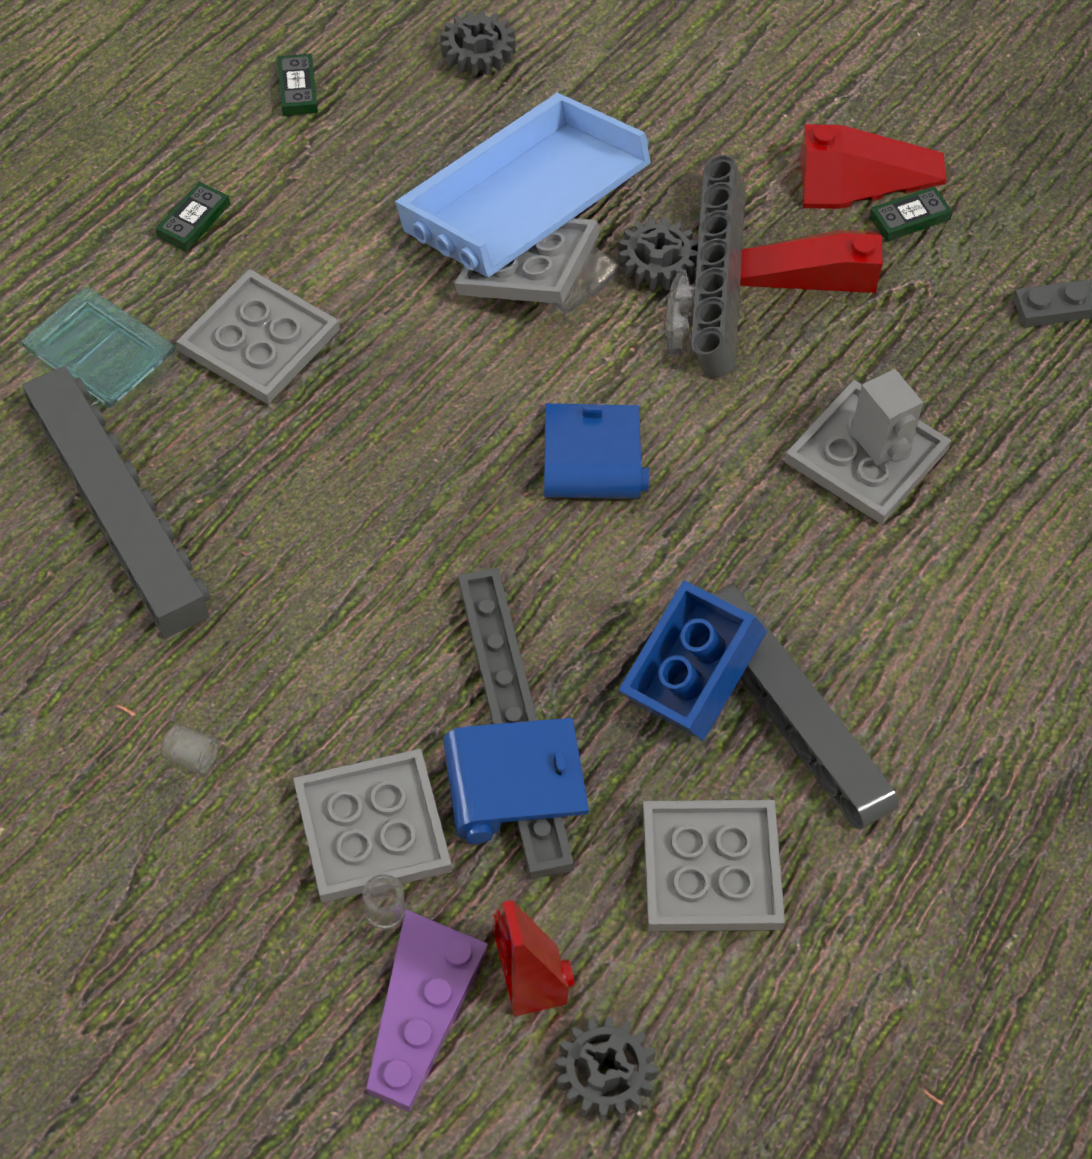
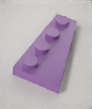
M409 910L405 911L366 1087L368 1095L410 1113L488 952L487 943Z

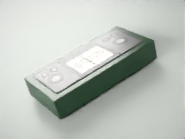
M312 53L277 56L283 116L318 113Z
M199 181L155 228L157 237L187 252L230 206L229 196Z
M933 186L871 207L869 217L886 242L949 221L953 211L937 188Z

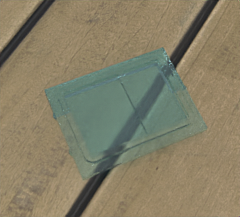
M87 286L21 341L25 349L55 370L66 366L73 379L80 377L87 392L110 408L176 351L173 344Z

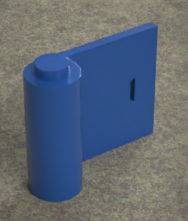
M546 403L544 497L640 499L641 491L649 490V467H641L639 405Z
M573 718L465 726L453 729L444 735L443 743L456 833L458 837L466 839L468 843L481 844L491 840L492 835L500 829L501 822L588 815L589 807ZM554 761H556V767H557V770L559 771V775L556 773V768H555V763H554Z

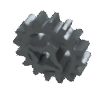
M481 10L478 16H473L471 11H466V18L455 15L454 24L446 22L445 32L440 34L442 57L447 58L449 67L458 64L459 73L470 69L472 76H476L478 70H483L486 75H490V68L494 67L499 71L503 70V62L511 63L512 54L516 53L514 28H509V21L507 19L499 22L497 13L487 17L485 16V11Z
M652 217L648 218V225L645 226L637 221L634 223V231L626 229L624 231V240L619 241V267H625L624 275L626 278L636 276V285L639 286L644 281L649 282L650 290H654L657 284H662L665 290H669L670 282L673 281L681 286L684 283V276L692 278L694 267H697L698 240H692L693 231L686 230L682 232L681 222L671 226L668 225V218L665 217L662 219L661 224L655 223Z
M607 1016L604 1027H598L595 1020L590 1018L588 1019L586 1032H583L576 1026L571 1029L573 1043L561 1041L559 1052L564 1057L556 1059L555 1071L563 1074L557 1078L558 1090L570 1089L566 1095V1104L571 1106L578 1101L582 1103V1117L586 1118L593 1109L598 1111L600 1122L605 1123L608 1112L614 1111L617 1118L621 1121L625 1119L626 1106L629 1105L637 1112L641 1110L642 1100L639 1095L651 1097L654 1086L649 1081L657 1078L658 1067L649 1063L654 1061L656 1052L654 1048L642 1049L646 1040L644 1032L634 1037L630 1035L631 1022L626 1021L618 1029L614 1027L612 1016ZM604 1042V1043H601V1044H598V1045H595V1046L592 1045V1044H595V1043ZM626 1050L633 1056L638 1072L634 1070V1065L627 1062L625 1057ZM607 1063L614 1066V1069H609L606 1074L598 1072V1069H603ZM574 1066L578 1067L579 1073L586 1076V1088L579 1082ZM616 1092L621 1093V1094L616 1095V1096L604 1097V1096H607V1095H610V1094H613V1093H616Z

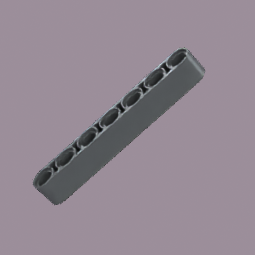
M719 155L707 162L703 170L691 346L703 371L710 377L725 376L733 369L736 362L746 188L734 159L728 155Z
M729 584L712 593V595L755 616L767 630L765 637L740 679L847 820L856 829L862 830L897 809V795L890 783L735 586Z

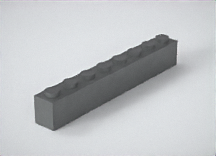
M62 366L23 383L22 387L32 414L163 639L209 618L205 602L210 600V595L203 580L200 577L193 579L189 570L192 569V565L186 552L182 547L175 549L171 541L174 540V535L168 522L164 517L158 520L155 516L154 511L157 508L147 488L140 491L136 484L139 482V477L130 460L122 461L119 456L122 454L121 446L113 432L106 434L103 426H106L98 406L96 404L89 406L86 401L89 395L81 378L73 379L67 367Z

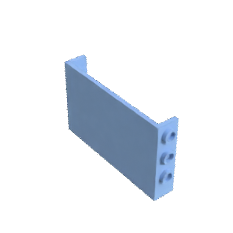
M557 92L396 200L395 203L403 231L415 237L419 242L426 243L437 249L444 256L451 257L462 263L467 269L474 270L489 278L651 164L648 139L645 132Z

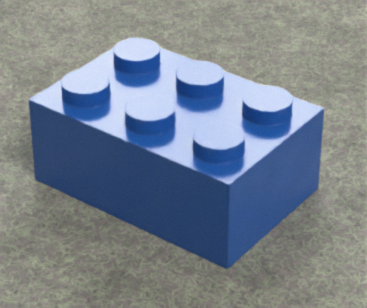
M683 580L619 691L633 704L704 741L765 637L767 630L752 614Z

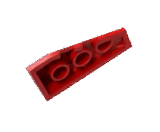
M805 124L800 151L803 208L842 209L851 207L852 201L870 198L872 202L883 199V195L886 193L901 191L906 194L933 186L945 185L946 183L943 152L843 125Z
M834 230L742 249L740 286L876 293L883 264L882 235L874 231Z
M513 900L502 902L499 910H496V914H493V935L514 1017L567 1005L568 988L575 986L569 959L561 961L556 943Z

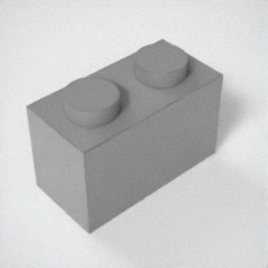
M896 369L861 385L851 434L877 466L891 459L894 461L899 460L909 453L918 426L923 401Z

